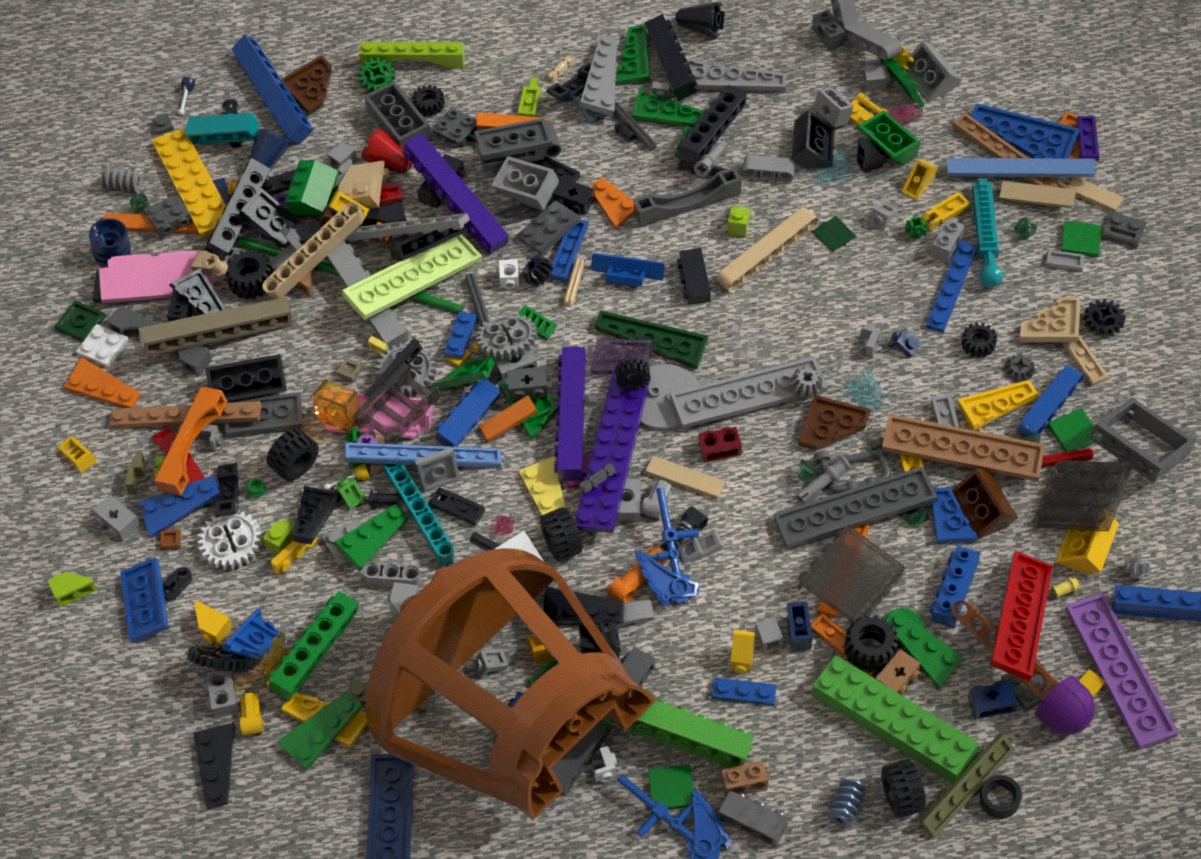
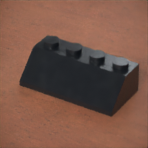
M281 354L205 368L208 388L222 390L227 402L287 391L286 375Z

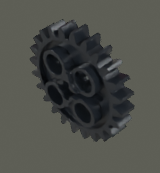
M195 645L188 649L187 659L189 662L199 664V666H207L206 668L212 667L219 671H248V669L252 670L255 663L253 658L223 650L224 645Z

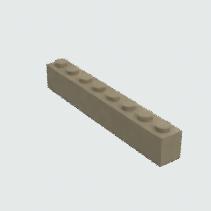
M283 297L138 328L139 340L144 355L147 357L291 326L292 315L287 300Z

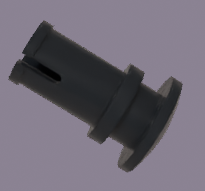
M371 489L368 498L370 509H372V505H377V507H380V505H398V493L389 494L381 493V491L373 493V489Z

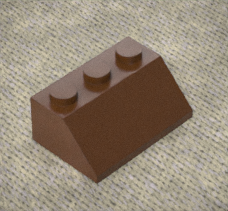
M976 468L952 489L962 513L967 517L970 522L969 525L972 531L976 533L978 539L1006 529L1018 518L994 477L987 470Z

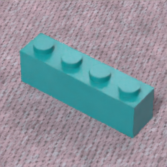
M248 112L188 117L184 135L193 144L254 141L259 122L253 113Z

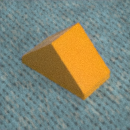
M535 635L527 637L535 665L551 661L554 658Z

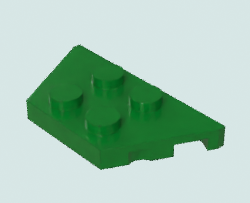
M490 356L465 362L446 374L447 379L435 381L432 384L435 390L452 386L461 387L465 383L474 384L479 380L488 378L495 361Z
M504 381L498 382V386L510 406L520 401L510 400L508 383L504 384ZM549 394L541 398H531L538 413L521 423L531 440L539 434L557 413V406Z

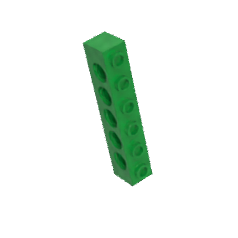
M340 591L335 596H331L326 603V608L317 613L312 626L308 625L301 640L295 641L290 654L282 658L280 667L270 673L268 677L269 690L290 702L358 612L359 602ZM314 643L316 646H310L309 644ZM298 658H303V659H305V660H304V661H298L297 659H298ZM291 673L293 676H286L285 674Z

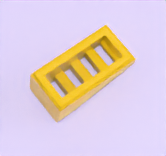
M70 436L57 447L81 473L96 463L92 453L73 436ZM75 444L72 448H70L68 451H66L67 448H69L71 445Z

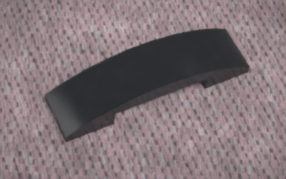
M588 62L579 68L578 74L564 84H554L546 90V93L560 101L571 100L579 96L584 91L591 63Z
M237 462L218 465L217 479L221 495L218 496V502H216L215 515L216 517L237 514L239 507Z

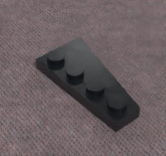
M304 486V494L301 497V506L298 509L292 541L310 545L313 543L340 502L341 496L339 492Z
M547 586L545 588L543 611L555 625L583 624L562 591L558 588ZM574 592L595 624H608V622L612 621L614 623H624V601Z
M234 722L193 732L207 810L228 805L235 732Z

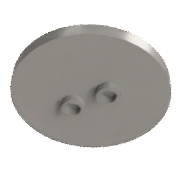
M671 364L650 366L651 380L640 424L646 428L658 431H670L681 428L670 399V393L700 386L693 374L682 367Z

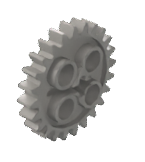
M512 312L508 316L502 313V317L495 315L494 320L488 318L489 323L483 322V327H478L479 332H476L478 349L482 351V354H487V357L493 355L494 360L498 357H501V361L505 357H508L509 360H511L512 356L519 358L518 354L525 355V350L531 351V346H535V341H537L535 323H532L531 319H526V315L520 318L519 313L515 316L512 315Z
M400 343L399 348L392 345V351L386 349L387 354H380L381 359H377V365L375 366L376 379L382 375L404 350L405 347L402 343ZM422 346V351L388 388L387 394L394 392V396H397L401 393V396L404 397L408 393L412 397L413 392L419 395L420 389L426 391L425 385L431 386V381H435L434 375L437 374V367L434 356L430 355L429 350L425 351L424 346Z

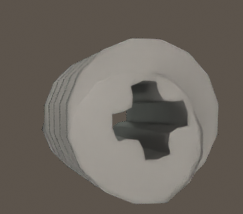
M108 166L106 171L102 173L101 187L138 193L141 187L139 171L135 170L132 175V170L128 169L127 174H125L124 168L119 173L118 168L115 167L112 172L111 167Z

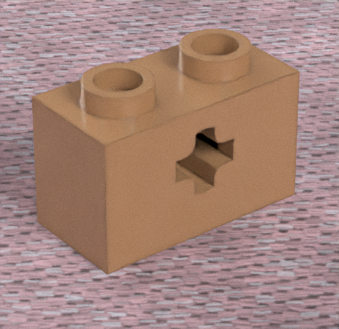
M900 649L876 677V680L904 696L909 688V683L911 681L915 682L919 678L921 663Z

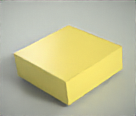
M371 336L368 340L371 350L378 354H387L386 349H389L387 344Z

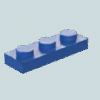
M458 313L444 350V357L463 360L476 325L477 314Z
M714 677L712 699L774 706L776 684Z

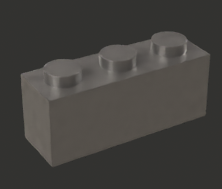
M731 790L718 811V817L721 821L774 847H777L788 826V818L782 812L772 811L763 803L751 801L740 792L735 793Z

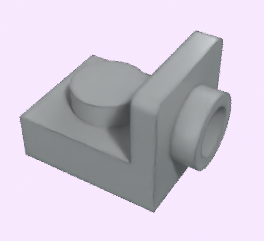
M882 202L873 208L868 224L884 231L888 221L897 216L898 209Z
M862 326L861 339H865L863 349H866L865 356L873 358L880 341L881 330Z
M502 649L480 651L474 660V669L480 679L485 678L488 672L506 670L509 666Z

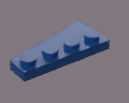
M213 475L187 484L182 496L161 493L139 501L149 537L156 536L163 529L171 527L174 522L190 515L189 513L193 510L201 508L220 496L215 476Z

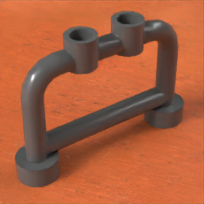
M878 438L871 441L870 451L844 456L849 463L878 457L883 471L882 476L877 478L871 476L858 482L849 481L845 485H836L832 481L827 487L833 492L840 493L890 477L891 470L885 452L882 451L884 439ZM825 450L816 452L813 455L815 464L820 465L822 473L827 471V466H832L840 460V457L830 459L828 451Z

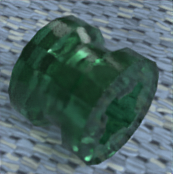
M135 194L130 199L133 213L145 214L144 209L150 206L146 195Z
M1023 217L1016 224L1014 232L1021 234L1023 239L1028 240L1035 233L1037 225L1030 223L1026 217Z

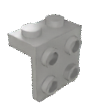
M284 226L279 230L290 245L270 261L271 267L275 271L302 246L299 242L301 240L300 236L292 228L288 230Z

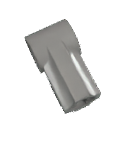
M655 480L649 496L645 497L642 503L641 514L661 519L656 489L664 487L667 500L671 490V485L667 481Z

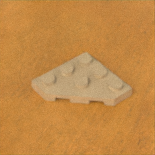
M1061 297L1056 300V304L1052 307L1044 308L1036 313V317L1032 320H1026L1021 323L1020 342H1078L1080 297Z

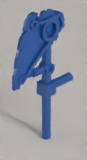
M664 487L656 489L664 528L661 535L663 544H667L668 551L648 555L647 553L642 554L641 550L635 551L638 564L642 568L640 569L642 575L648 581L647 584L650 590L656 594L657 600L665 607L671 606L668 600L675 601L678 604L681 602L686 603L688 599L696 597V594L699 593L698 583L694 582L693 579L691 580L688 574L684 575L683 572H680L678 562L679 551L675 547V542L678 539L698 537L699 531L698 529L684 531L672 529ZM657 558V560L668 558L671 563L672 571L662 566L654 559Z
M623 774L617 778L621 785L651 809V816L636 831L637 835L641 838L658 820L661 822L663 819L670 825L671 830L677 831L688 840L687 844L689 846L686 847V850L689 852L688 856L690 859H716L720 856L721 846H724L725 850L731 846L727 832L724 833L723 823L719 817L716 818L714 809L710 804L707 806L705 798L697 790L692 793L693 798L687 809H684L674 818L668 813V807L661 801L656 803ZM691 809L693 810L694 834L681 824L689 815Z

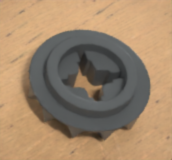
M1022 354L1020 356L1013 355L1011 358H1007L1004 371L1012 380L1026 381L1034 375L1035 366L1029 357H1023ZM1019 363H1021L1022 370L1020 372H1018L1019 369L1017 367Z

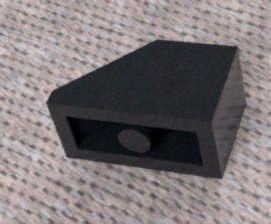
M862 137L858 138L856 161L863 173L883 167L886 158L884 151L880 150L879 146L874 142Z

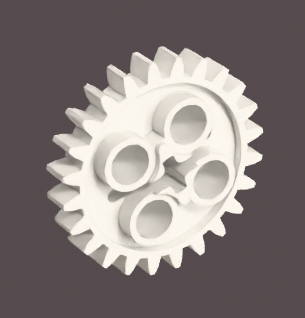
M244 511L240 515L237 513L219 518L211 516L212 522L205 521L207 528H200L202 533L198 534L199 541H197L199 551L204 560H208L209 565L214 563L216 568L222 565L223 569L226 570L227 566L230 565L233 570L235 564H238L241 568L243 561L249 564L248 558L255 559L254 552H260L259 546L262 545L261 539L263 538L260 525H258L256 519H252L251 515L246 516ZM224 527H227L237 550L236 553L232 551Z

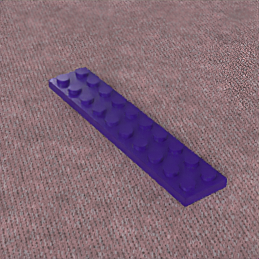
M615 371L612 373L586 479L589 480L588 477L600 469L603 470V467L609 463L615 468V473L610 477L607 476V479L596 487L592 486V490L585 493L582 491L575 518L578 531L614 533L649 389V384L648 386L645 385L643 389L639 387L640 390L636 391V388L633 391H630L629 388L627 391L619 388V385L616 384Z

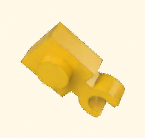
M901 45L902 51L893 56V61L897 60L902 68L908 70L907 62H914V59L908 56L910 52Z

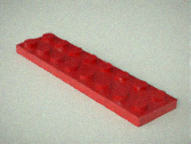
M1015 550L1011 558L990 666L1030 681L1034 671L1053 565Z

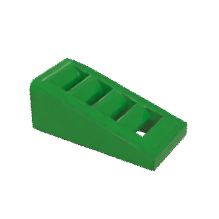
M526 305L519 311L520 318L526 315V319H534L532 323H535L537 335L546 340L550 338L557 328V324ZM546 325L549 326L545 332L542 331Z

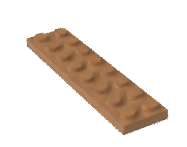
M889 414L882 445V451L972 469L978 468L992 473L1037 482L1040 476L1045 444Z

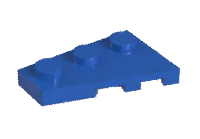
M934 488L938 501L931 503L937 544L976 542L978 537L972 531L967 517L962 513L951 488Z

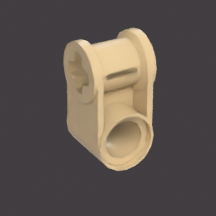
M198 251L190 268L193 271L201 268L204 274L221 277L226 273L228 266L224 261H220L216 254Z

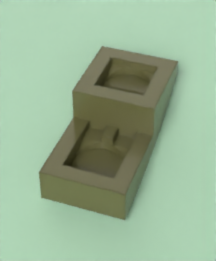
M138 451L135 454L127 471L125 486L129 494H137V477H145L146 460L142 451Z

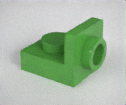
M342 478L337 482L338 485L334 487V490L339 492L349 509L367 499L353 478Z

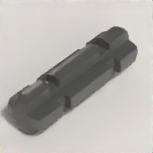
M610 463L605 465L603 470L600 469L588 477L589 480L585 479L580 483L581 489L585 493L592 490V486L596 487L606 480L607 476H612L615 473V468Z

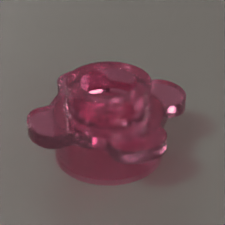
M500 514L496 517L497 524L494 526L496 532L512 533L514 531V516L507 517Z

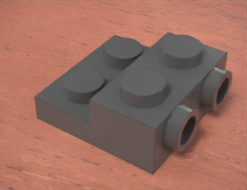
M177 195L144 209L146 216L159 237L175 231L174 229L185 227L192 222L189 211Z

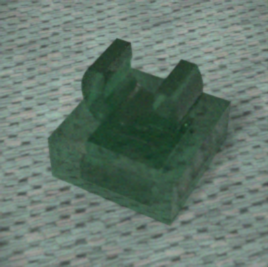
M804 459L798 464L802 470L798 478L804 484L811 477L817 479L821 475L817 468Z

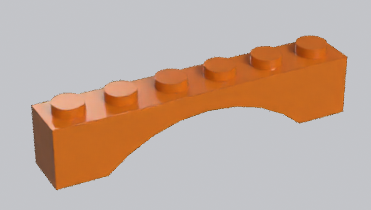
M201 387L198 394L195 395L194 402L187 411L186 418L179 427V432L172 442L159 472L155 476L154 482L160 492L182 496L189 481L186 468L188 452L197 435L208 424L221 416L227 403L222 390Z

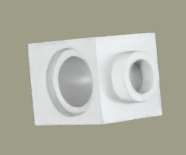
M518 259L499 260L501 288L513 289L514 287H519Z

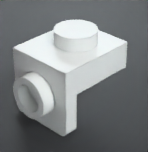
M608 746L600 748V757L604 767L594 770L596 782H608L616 776L615 765H617L615 754L614 752L610 753Z

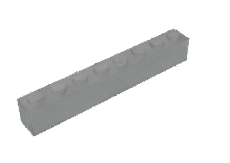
M345 238L326 258L346 288L370 277L371 274L368 270H363L362 267L364 265L359 257L355 258L353 255L355 251L350 243H345ZM387 308L367 318L382 342L387 344L389 350H393L392 345L399 347L400 343L404 344L409 341L406 335L409 332L404 323L400 324L398 322L399 316L395 310L391 311L390 308Z

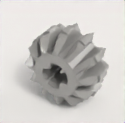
M803 365L801 369L797 368L791 375V389H794L795 394L800 393L801 398L807 395L810 399L812 394L817 396L819 390L823 387V375H819V369L813 371L812 366L806 369Z

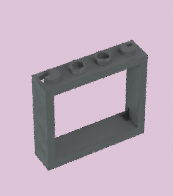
M1134 398L1129 399L1096 423L1089 439L1152 483H1155L1187 458L1196 443L1194 439ZM1127 415L1175 448L1176 451L1159 462L1110 427Z

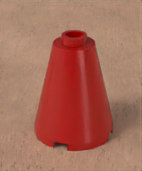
M377 129L370 136L368 147L364 146L362 151V159L367 162L384 161L385 168L401 173L408 172L413 164L404 157V150L384 130Z

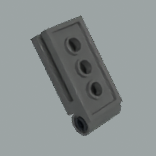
M544 118L474 131L475 147L483 171L501 168L507 156L532 162L543 160L544 154L549 158L556 157L562 150L552 122L544 120Z

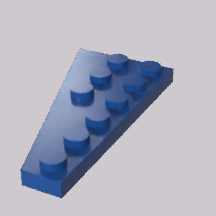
M976 103L971 114L972 118L1032 158L1069 159L1079 135V128Z

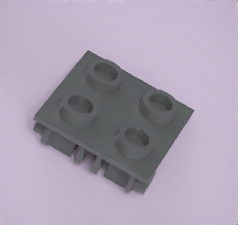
M451 107L431 130L437 136H443L447 141H454L458 146L465 147L467 145L466 137L476 127V119Z

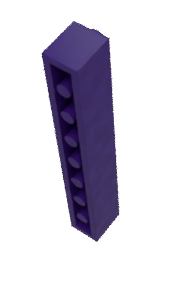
M423 133L404 143V157L412 162L415 170L422 174L426 183L433 187L437 196L444 200L451 212L453 211L455 215L468 213L469 221L464 225L468 229L469 234L479 242L480 247L491 255L507 245L509 238L507 232Z
M562 347V355H559L558 358L559 366H562V369H558V381H561V384H557V395L560 396V399H557V411H560V415H556V426H559V430L555 431V441L559 442V444L555 446V457H558V461H554V473H558V481H582L586 352L585 347Z

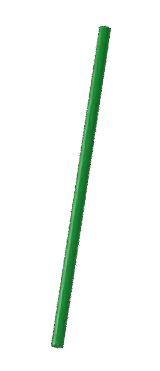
M240 237L238 242H234V244L275 257L283 251V249L244 237ZM322 261L313 268L338 276L331 264ZM421 292L408 297L454 313L462 312L464 309L463 305Z

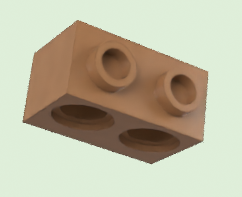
M763 761L721 770V781L726 797L730 790L744 795L768 790V776Z

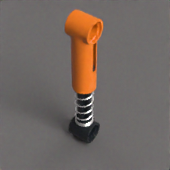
M691 506L683 513L680 525L676 526V531L698 529L700 532L707 525L708 517ZM684 538V539H678V540L675 542V547H676V546H679V543H680L682 540L685 541V538ZM660 542L659 547L653 546L647 554L654 555L659 552H667V544ZM655 558L654 560H656L659 564L663 565L668 560V558L659 560ZM638 562L621 578L615 579L610 584L607 594L613 599L624 601V604L628 603L634 597L635 592L647 581L640 570L642 568Z

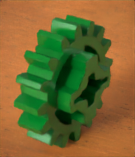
M377 57L376 61L370 58L369 63L365 60L364 66L360 65V71H358L359 83H362L363 89L367 88L368 93L396 80L395 68H392L391 62L386 64L385 58L380 61L379 57Z

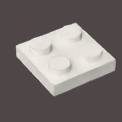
M96 324L76 353L81 357L109 368L129 339L127 336Z

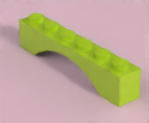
M360 42L359 59L362 66H364L365 60L369 63L370 58L376 61L377 57H379L380 61L385 58L386 64L412 59L432 62L444 68H464L465 52L463 42Z

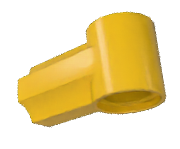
M245 693L241 696L242 717H240V727L242 735L263 733L262 714H260L258 694Z

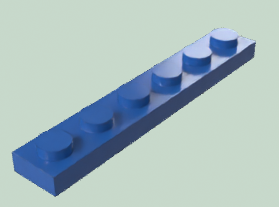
M960 240L927 321L926 328L941 333L945 332L978 245Z

